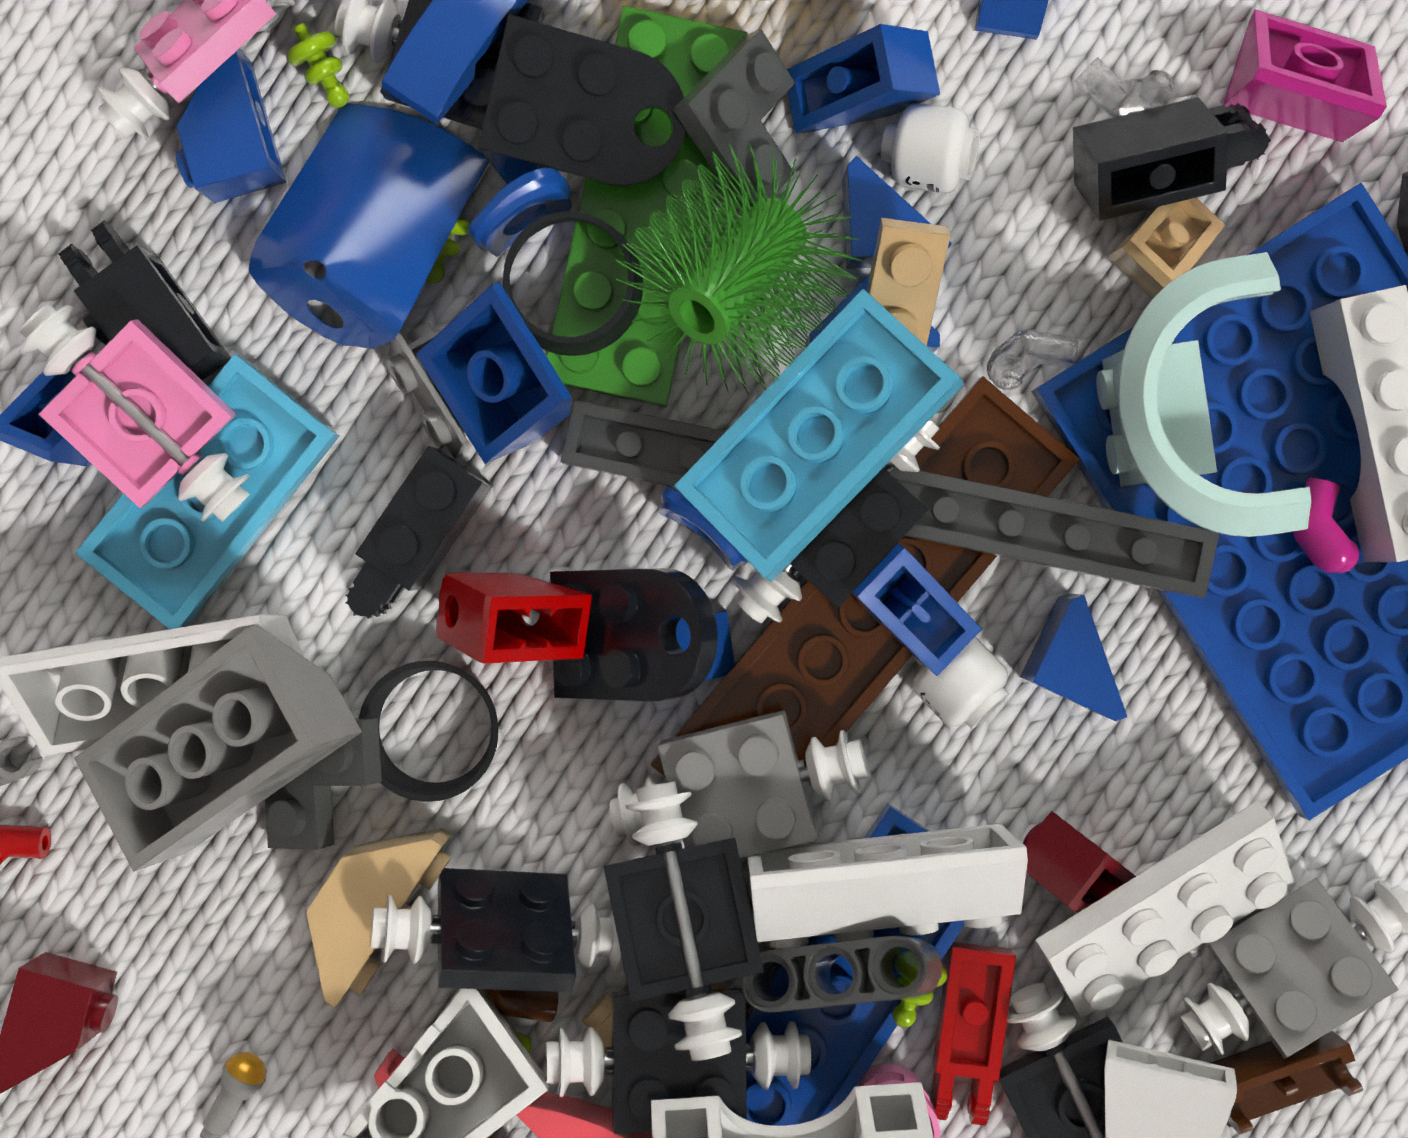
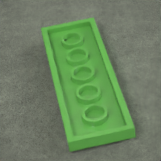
M623 5L615 45L642 52L662 63L674 76L685 97L748 32ZM648 108L636 116L634 131L637 138L643 144L657 147L663 145L669 139L671 123L668 116L661 110ZM686 131L683 144L674 160L662 172L647 181L628 186H616L585 179L578 212L589 214L609 224L622 234L633 248L660 266L653 257L632 245L633 243L648 252L647 249L639 246V244L644 245L634 235L635 232L646 246L651 247L635 229L656 249H661L638 227L659 244L657 238L642 228L644 227L653 233V231L648 229L651 226L656 231L649 221L651 220L654 226L660 230L651 219V215L664 231H667L651 213L672 232L671 227L655 212L670 223L666 217L658 212L659 210L668 217L663 212L668 213L666 210L668 209L667 203L674 215H677L666 201L667 199L681 216H685L667 196L689 217L688 212L673 200L670 195L687 209L684 203L673 196H681L685 199L682 194L684 191L681 188L683 187L681 183L684 184L685 182L706 203L705 198L688 184L685 179L690 182V179L692 182L695 180L701 183L697 171L700 173L697 169L699 165L716 182L717 180L700 164L717 177V175ZM701 170V172L706 176V178H707V179L711 182V184L715 187L714 182ZM703 177V179L705 180V182L707 183V185H708V186L710 187V189L714 192V189H713V188L711 187V185L707 182V180ZM691 183L695 188H697V189L703 194V191H702L701 189H699L697 186H695L693 183ZM684 184V186H685V187L689 190V192L695 197V199H696L697 201H699V202H702V201ZM683 187V189L686 191V193L688 194V196H689V197L691 198V200H692L693 198L691 197V195H690V194L687 192V190ZM699 210L700 213L708 219V216L704 212ZM696 213V215H697V217L699 218V220H702V221H703V219L701 218V216ZM576 221L554 321L553 335L575 337L599 329L612 319L623 303L621 299L624 300L628 285L616 280L628 281L627 267L616 261L618 260L627 266L623 262L626 261L614 238L596 225ZM682 224L684 229L693 235L690 229ZM679 228L682 235L687 236L685 232ZM664 239L669 246L677 251L671 242ZM662 243L665 250L670 251L668 247ZM635 251L636 255L648 266L656 267ZM653 253L655 257L665 262L661 256ZM685 262L686 267L690 268V265ZM674 264L677 269H682L680 266ZM641 267L642 270H644V271H646V272H648V273H650V274H652V275L658 277V276L655 275L652 271H649V270L644 269V268ZM642 272L643 276L655 282L656 284L667 285L661 282L660 280ZM671 274V275L674 276L676 279H679V277H678L677 275ZM660 275L667 282L676 285L672 279ZM643 278V284L653 285ZM643 287L645 290L666 298L670 296L669 294ZM643 291L641 302L667 301ZM641 304L634 320L671 314L667 308ZM672 317L648 324L646 323L653 320L634 321L617 341L600 351L580 356L560 355L548 351L547 358L565 386L667 408L681 343L675 347L666 360L665 358L683 335V331L680 329L663 343L664 340L679 328L677 326L647 342L652 337L676 325L675 321L672 320L664 325L662 324L672 319Z

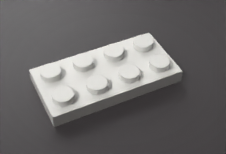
M1257 800L1035 940L1067 999L1081 1019L1093 1011H1102L1110 1008L1121 999L1124 992L1148 977H1156L1166 973L1176 964L1178 958L1202 943H1211L1222 938L1234 923L1256 909H1266L1273 906L1283 898L1288 889L1295 886L1274 817Z

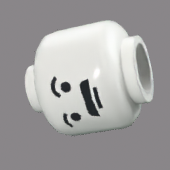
M914 103L903 111L897 124L888 123L886 125L881 145L882 162L891 163L893 179L899 186L944 194L951 193L957 188L961 180L970 181L978 155L979 129L970 127L969 117L963 110Z
M974 637L938 676L934 675L916 657L914 659L921 668L915 675L913 690L947 726L956 727L966 723L973 729L993 713L1009 696V693L1003 688L1008 679L1006 667L977 637Z

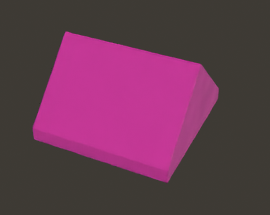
M1256 9L1254 10L1245 32L1223 105L1228 107L1230 103L1233 105L1239 103L1250 111L1249 114L1339 142L1346 141L1382 116L1387 105L1375 46Z

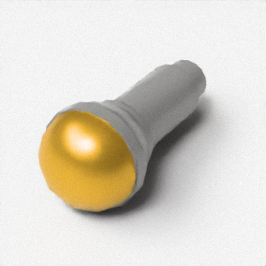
M243 1052L232 1055L226 1061L222 1068L221 1091L203 1121L204 1128L200 1133L201 1138H219L220 1135H224L243 1100L248 1099L250 1095L261 1089L266 1080L267 1070L264 1062L257 1055Z

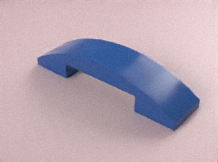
M433 0L392 61L382 79V88L429 120L438 124L475 79L476 63L504 31L508 14L516 16L529 0Z

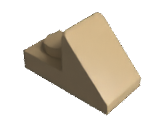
M1198 198L1155 207L1108 257L1144 293L1153 299L1166 285L1192 269L1225 227V224Z

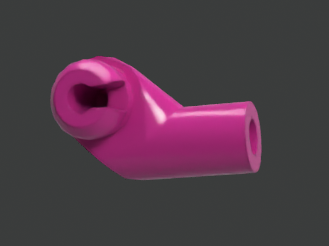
M1307 478L1305 487H1310L1311 494L1308 529L1293 531L1294 539L1316 567L1327 573H1345L1356 565L1359 559V551L1357 545L1348 538L1332 518L1341 485L1322 479Z

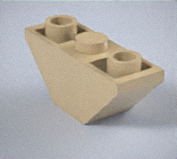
M443 828L361 844L353 847L341 857L306 911L323 997L326 1003L336 1008L349 991H352L359 997L382 964L372 957L377 949L370 948L373 908H385L387 896L392 895L397 909H411V906L407 903L418 886L421 884L430 890L439 878L441 871L449 863L451 857L442 852L452 834Z

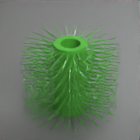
M750 143L757 177V193L729 144L740 184L712 151L719 179L702 164L700 165L721 183L722 188L698 165L697 169L700 173L698 171L697 173L701 183L695 180L692 182L690 179V182L686 179L685 181L705 198L706 203L684 182L702 202L697 201L684 184L681 183L693 199L691 200L683 187L681 188L684 191L682 194L685 199L681 196H673L684 203L687 209L671 195L670 197L688 212L689 217L667 196L685 216H681L667 199L666 201L677 215H674L667 203L668 209L666 210L668 213L663 212L668 217L659 210L658 212L666 217L670 223L655 212L671 227L672 232L653 213L651 214L667 231H664L651 215V219L660 230L654 226L651 220L649 221L656 231L651 226L648 229L653 231V233L644 227L642 228L657 238L659 244L638 227L661 249H656L635 229L651 247L646 246L635 232L634 235L644 245L639 244V246L647 249L648 252L633 243L632 245L653 257L660 266L626 243L656 267L648 266L622 244L643 264L623 262L667 285H658L616 260L653 285L616 280L667 300L664 302H637L621 299V301L667 308L671 314L632 320V322L653 320L646 323L648 324L672 317V319L662 325L672 320L676 323V325L652 337L647 342L678 326L679 328L663 341V343L680 329L684 332L665 360L687 335L691 337L682 358L683 360L692 342L685 372L686 375L695 340L697 343H702L700 358L703 352V373L705 369L706 386H708L706 347L707 344H710L727 392L729 393L725 380L721 350L747 394L749 393L744 386L746 382L742 376L743 372L740 361L765 390L766 388L739 357L737 347L764 384L765 382L745 353L752 358L762 377L763 374L759 369L761 368L760 365L779 381L775 375L757 360L758 355L780 376L755 348L762 351L779 372L780 370L767 355L773 358L778 367L777 361L785 366L787 365L778 360L776 355L791 365V363L775 352L774 347L791 362L793 361L772 342L779 344L795 359L783 346L787 347L793 355H795L792 352L793 347L796 349L797 347L790 343L795 344L801 349L802 347L791 341L789 336L802 346H806L791 336L787 329L807 346L808 344L789 327L794 328L807 342L809 341L797 328H800L807 338L809 337L806 335V329L812 330L805 327V325L815 331L817 330L803 322L802 318L820 330L803 317L800 311L822 329L802 309L807 310L823 325L810 311L812 310L821 320L820 311L825 314L826 312L831 314L829 311L834 313L831 309L835 312V309H837L834 306L836 305L828 294H835L839 297L840 295L845 297L844 295L847 297L850 295L828 274L859 280L818 254L841 256L862 262V260L807 240L812 238L859 240L848 238L849 236H832L837 233L817 234L823 230L814 233L806 231L807 227L805 226L851 218L849 216L823 220L837 215L836 213L804 223L822 211L803 221L800 218L837 194L808 210L804 209L801 211L821 193L819 192L796 212L793 208L816 179L817 174L807 188L798 195L791 206L786 204L800 176L799 174L786 198L796 162L795 158L786 190L783 191L779 200L775 199L781 175L775 190L777 160L774 172L772 148L773 188L771 198H767ZM718 161L729 173V175L736 182V184L740 187L742 196L735 188V186L733 185L725 171L722 169ZM701 170H702V171L714 182V184L723 192L724 197H722V196L720 195V193L715 189V187H714V186L711 184V182L706 178V176L701 172ZM741 170L744 173L758 201L754 202L751 193L748 189V186L744 180V177L741 173ZM722 172L724 173V175L726 176V178L728 179V181L730 182V184L732 185L737 194H735L731 190ZM703 177L707 180V182L711 185L715 192H713L710 189V187L707 185ZM691 183H693L695 186H697L699 189H701V190L703 191V194H702L697 188H695ZM727 189L730 191L734 200L729 196ZM716 196L720 197L725 204L720 202ZM712 198H713L715 201H717V203L719 204V206L721 207V209H720L718 206L715 205V203H714V201L712 200ZM736 198H738L742 202V208L739 205ZM735 207L741 211L743 216L737 214ZM699 210H701L702 212H704V213L708 216L709 219H707L706 217H704V216L700 213ZM696 213L701 216V218L703 219V221H702V220H699V218L697 217ZM682 224L688 227L690 231L693 233V235L686 231ZM679 228L682 229L687 236L682 235ZM664 239L671 242L677 251L669 246ZM662 243L665 244L670 251H666ZM806 243H809V244H812V245L821 247V248H823V249H826V250H829V251H832V252H828V251L820 250V249H817V248L805 246V244H806ZM653 253L661 256L665 262L655 257ZM814 254L815 256L821 258L822 260L826 261L827 263L831 264L832 266L836 267L837 269L843 271L844 273H842V272H840V271H838V270H836V269H834V268H832V267H830V266H828V265H826V264H824V263H822V262H820V261H818V260H816V259H814V258H812V257H810V256H808V255ZM797 255L804 256L809 262L800 259ZM793 259H794V260H797L798 262H800L801 265H800V264H797V263H794ZM813 261H815V262H817V263H819V264H821V265H823V266H825V267H827V268H829V269H832V270H834V271H836V272H833V271H831V270H828V269H825V268H823V267H820V266L816 265ZM685 262L690 265V268L686 267ZM674 264L680 266L682 269H677ZM634 265H637V266H639V267H642V268H644V269H647V270H649V271H652V272H653L655 275H657L658 277H656V276H654V275H652V274H650V273H648V272H646V271H644V270H642V269H640V268H638V267H636V266H634ZM811 272H813V273H815L816 275H818L820 278H822L823 280H825L827 283H829L830 285H832L834 288H836L837 290H839L841 293H839V292L836 291L835 289L831 288L830 286L826 285V284L823 283L822 281H820V280H818L817 278H815V277L812 275ZM817 272L825 274L830 280H832V281H833L837 286H839L843 291H841L839 288H837L835 285H833L831 282H829L827 279H825L824 277H822V276H821L820 274H818ZM671 274L677 275V276L679 277V279H676V278H675L674 276H672ZM660 275L672 279L676 285L667 282ZM806 275L813 278L815 282L811 281ZM804 280L810 282L812 285L805 283ZM820 283L823 284V285H825L826 287L830 288L831 290L835 291L836 293H834V292H832V291L826 289L825 287L821 286ZM635 285L669 294L670 296L669 298H666L664 296L650 292ZM798 289L802 290V291L804 292V294L806 295V297L803 296V295L798 291ZM809 290L812 291L817 297H819L824 303H826L831 309H829L827 306H825L823 303H821L819 300L813 297L810 294ZM815 291L819 292L834 308H832L825 300H823ZM765 293L770 294L771 298H768ZM795 293H796L797 295L801 296V298H802L804 301H802V300H800L799 298H797V297L795 296ZM823 293H825L829 297V299L834 303V305L828 300V298ZM814 300H816V301H817L818 303H820L822 306H824L825 308H827L829 311H827L826 309H824V308H822L821 306H819L818 304H816ZM785 307H788L794 315L790 314ZM751 310L756 312L757 316L753 315ZM782 311L788 314L790 318L784 316ZM750 321L755 322L757 327L752 325ZM771 325L776 326L778 330L781 332V334L778 333ZM737 328L743 331L745 338L740 335ZM768 329L775 332L778 337L772 335ZM736 336L740 338L746 350L737 343ZM725 337H728L730 339L732 347L729 345ZM760 337H762V338L765 339V341L767 342L768 346L764 344V342L762 341V339H761ZM722 340L726 344L744 384L721 345ZM756 341L761 343L766 348L768 353L764 351ZM713 344H716L718 355L716 354ZM746 344L751 348V351H752L754 357L751 355V353H750L749 349L747 348Z

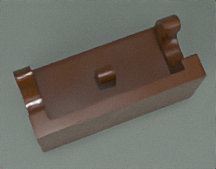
M1330 1031L1285 1059L1273 1042L1269 1041L1210 1062L1235 1069L1237 1094L1227 1126L1233 1127L1239 1135L1253 1131V1125L1250 1122L1252 1119L1333 1090L1341 1089L1348 1096L1363 1091L1362 1084L1350 1074L1346 1064L1356 1061L1351 1046L1333 1031Z

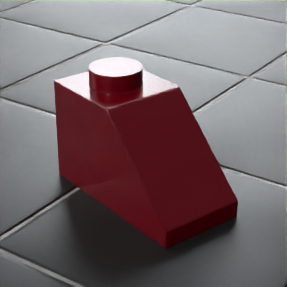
M1053 811L1048 814L1042 823L1034 826L1024 838L1023 844L1027 848L1028 858L1026 873L1076 913H1079L1136 877Z
M44 952L18 968L0 1034V1094L76 1052L97 1034L104 1033L109 1028L118 1005V996L112 994L117 976L116 971Z

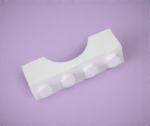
M1406 285L1340 299L1310 311L1323 375L1330 378L1343 393L1352 412L1358 433L1361 471L1358 487L1350 502L1363 562H1401L1408 560V291Z
M922 1082L855 1086L848 1097L828 1114L809 1122L787 1126L764 1125L741 1118L733 1113L719 1096L651 1100L652 1138H933Z

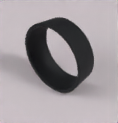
M558 212L537 219L528 225L514 240L504 264L503 288L542 349L567 356L591 354L617 341L633 323L632 320L637 316L641 304L623 301L619 310L609 322L585 335L564 337L544 332L524 317L514 301L510 287V272L516 255L526 241L543 228L561 222L577 221L593 224L604 229L618 243L626 262L630 264L633 262L638 265L640 263L622 245L624 244L636 255L635 251L626 244L630 245V243L609 224L581 212ZM627 264L628 267L642 275V271ZM628 269V281L643 284V278ZM628 285L624 300L641 302L643 291Z
M417 661L390 671L373 686L360 710L359 718H378L382 778L380 783L401 797L415 801L433 802L457 796L472 787L484 775L495 755L498 742V719L493 701L477 679L451 664L438 661ZM424 671H447L466 679L484 699L492 723L490 742L482 759L472 770L463 776L446 782H425L408 776L390 760L380 738V715L387 697L400 682Z

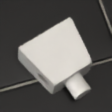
M1108 1039L1104 1068L1105 1138H1222L1236 1100L1237 1083L1235 1069Z

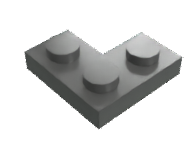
M762 29L745 35L674 107L673 112L718 178L712 151L740 184L734 158L729 147L730 144L757 193V177L750 143L767 198H771L773 188L772 148L774 172L777 160L775 190L780 175L781 178L777 192L789 180L792 168L763 125L761 119L788 92L795 82ZM718 161V163L720 164V166L722 167V169L725 171V173L727 174V176L729 177V179L731 180V182L733 183V185L735 186V188L738 190V192H739L740 195L742 196L740 187L736 184V182L732 179V177L729 175V173L725 170V168H724V167L721 165V163ZM741 170V173L744 177V180L748 186V189L751 193L754 202L758 201L744 173ZM722 172L731 190L735 194H737L732 185L730 184V182L728 181V179L726 178V176L724 175V173ZM727 189L729 195H730L731 198L734 200V198L732 197L730 191ZM736 198L739 205L742 208V202L738 198Z
M355 718L362 731L359 735L265 799L268 848L319 850L335 845L331 786H367L382 782L378 718Z

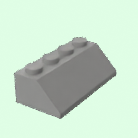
M256 625L246 628L74 759L132 871L135 872L188 853L359 735L362 731L331 675Z

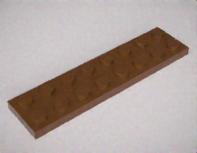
M984 376L975 382L938 426L939 430L931 439L940 449L936 450L924 446L915 455L920 471L1046 497L1053 492L1080 460ZM904 536L898 543L923 566L957 603L997 557V555ZM806 580L800 587L802 599L800 601L790 599L780 611L783 620L780 623L774 620L769 623L673 737L785 710L798 761H806L805 752L811 738L816 737L825 748L836 745L840 730L847 732L913 654L864 610L853 593L837 608ZM658 753L651 761V766L665 777Z

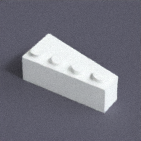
M460 989L446 1009L422 1035L410 1053L387 1081L382 1084L339 1138H487L549 1089L550 1083L546 1084L545 1075L485 990Z

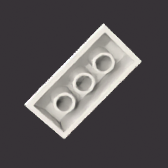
M260 614L0 657V686L42 754L49 756L87 749L250 626L258 625L303 657L304 655L287 615Z
M994 824L796 845L749 856L747 860L757 942L770 941L771 948L785 949L805 946L809 943L808 937L834 934L836 941L845 942L870 939L874 936L873 930L899 927V932L905 935L930 934L938 931V923L964 920V925L969 928L999 926L1004 923L1003 916L1022 913L1028 863L1027 848L1003 825Z

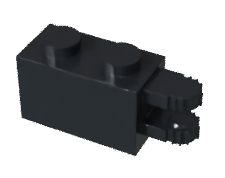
M1196 97L1073 127L1074 184L1097 219L1102 221L1225 191L1227 169L1244 165L1246 161L1252 163L1255 159L1259 160L1261 155H1265L1264 152L1271 140L1268 138L1264 126L1252 120L1249 115L1250 111L1244 105L1241 106L1239 103L1233 105L1230 103L1228 107L1222 105L1208 109L1200 98Z
M105 220L91 230L96 243L112 261V264L98 273L92 266L88 256L73 244H70L58 253L60 259L80 286L74 292L87 309L81 314V317L88 328L94 327L96 329L95 337L103 344L107 345L130 321L138 319L202 381L231 359L228 352L162 260L137 245L130 250L118 233Z
M428 446L355 553L366 563L352 582L354 584L353 588H348L349 593L345 595L347 596V602L345 603L353 611V616H366L369 619L372 618V615L379 617L381 613L387 614L386 611L392 609L391 603H396L405 589L408 591L423 589L493 485L443 451Z

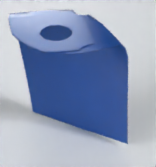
M347 103L338 110L257 238L250 256L248 272L257 285L288 315L324 338L341 346L376 348L392 341L400 332L444 244L488 166L490 159L443 128L419 117L386 108ZM310 260L319 261L325 266V277L319 279L308 274L303 268L304 263ZM317 300L329 305L341 316L344 322L343 326L335 327L321 321L311 312L308 301Z

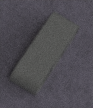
M902 936L870 938L760 952L764 972L741 977L740 985L743 995L749 1004L765 1012L795 1011L910 999L927 995L937 987L942 976V962L939 953L932 944L921 938ZM905 948L912 951L919 964L918 975L915 981L907 987L895 978L893 972L895 956ZM839 956L846 958L853 970V981L844 993L838 991L833 986L830 978V968ZM778 963L785 968L789 976V988L781 999L772 993L769 986V975Z

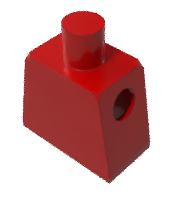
M447 573L442 579L438 596L437 637L483 664L583 659L592 595L516 573ZM531 610L540 613V617L534 625L527 624L522 615L530 617Z

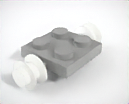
M785 710L661 740L657 745L666 781H675L678 794L691 792L692 794L680 804L683 818L697 821L698 825L687 838H682L684 847L687 848L735 837L739 858L817 841L818 832L806 787L812 784L813 789L826 801H831L834 786L847 783L855 794H860L859 780L869 778L867 761L860 739L849 742L844 730H840L837 745L826 748L816 737H812L805 752L806 761H798ZM650 776L646 779L645 787L660 783ZM621 783L618 787V798L610 800L611 820L619 837L627 836L632 846H639L640 842L632 839V835L643 827L641 813L626 809V805L639 802L637 793L634 794L626 783Z
M1316 877L1282 898L1273 906L1260 911L1232 928L1222 938L1208 943L1207 947L1236 988V991L1231 994L1227 989L1209 983L1207 984L1209 1000L1197 1005L1190 999L1184 998L1183 1002L1188 1012L1180 1016V1020L1186 1031L1201 1051L1211 1046L1219 1056L1224 1055L1222 1039L1233 1033L1244 1041L1249 1040V1021L1246 1015L1248 1016L1253 1013L1285 1059L1395 993L1399 989L1366 944L1368 943L1372 947L1387 953L1395 951L1392 936L1400 931L1408 935V893L1398 885L1390 889L1383 882L1377 881L1374 883L1376 898L1369 903H1366L1357 896L1350 898V918L1352 921L1349 922Z

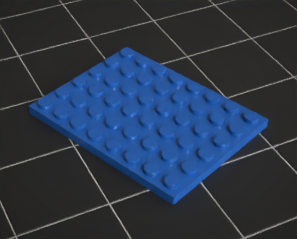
M1362 182L1247 254L1268 253L1279 275L1280 291L1273 292L1272 295L1233 300L1211 306L1188 322L1172 342V344L1198 340L1217 467L1216 473L1199 476L1222 488L1256 494L1304 488L1307 478L1322 479L1341 485L1332 518L1358 547L1359 559L1351 570L1345 573H1327L1316 567L1294 539L1293 531L1251 537L1231 536L1220 533L1206 598H1196L1156 589L1296 812L1306 820L1313 819L1408 759V560L1401 562H1363L1350 502L1358 487L1361 471L1358 433L1352 412L1343 393L1330 378L1323 375L1310 311L1340 299L1406 285L1408 291V255ZM1133 327L1031 391L1065 446L1080 459L1077 465L1105 509L1202 528L1170 509L1147 483L1121 487L1119 474H1112L1106 456V440L1108 436L1113 435L1110 411L1109 409L1103 410L1098 399L1097 374L1103 370V359L1125 349Z

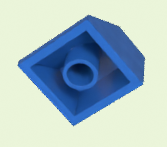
M500 282L489 286L416 354L484 464L533 444L571 414L572 396Z

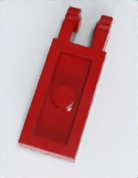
M953 942L947 951L945 966L947 980L942 988L932 1062L935 1071L933 1073L930 1102L939 1120L948 1119L949 1111H951L955 1076L972 1078L971 1093L967 1103L970 1123L986 1126L989 1120L994 1081L999 1082L1007 1026L1006 1019H1008L1016 955L1011 949Z

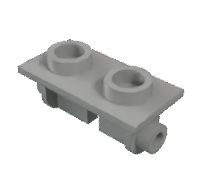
M427 322L408 333L407 336L411 341L408 345L399 332L391 341L388 352L391 358L386 363L399 389L404 394L412 391L425 411L420 415V418L430 439L439 448L446 445L453 458L456 459L461 456L468 443L467 435L416 355L441 332V330L434 331Z

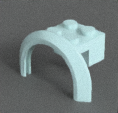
M1267 252L1211 261L1187 271L1166 285L1141 313L1131 331L1125 349L1102 360L1103 370L1098 372L1096 381L1100 405L1103 410L1109 409L1113 435L1108 436L1106 440L1107 461L1112 474H1119L1120 486L1147 483L1170 509L1184 519L1210 531L1231 536H1264L1308 529L1311 508L1310 487L1259 494L1242 493L1219 487L1199 476L1217 472L1198 340L1172 344V342L1188 322L1211 306L1233 300L1272 295L1273 292L1280 291L1279 275Z

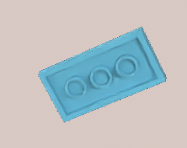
M864 289L853 298L791 365L784 370L778 377L779 381L776 379L674 485L765 579L771 582L964 385L958 374Z
M236 354L231 357L208 387L237 415L199 452L203 457L197 463L199 464L208 455L226 453L228 458L224 470L232 478L245 474L250 475L242 485L250 496L223 522L214 514L202 522L200 519L205 506L196 497L181 502L178 500L180 482L189 472L183 476L178 473L142 508H139L123 493L75 552L76 555L169 629L187 627L340 437L339 434L243 357Z

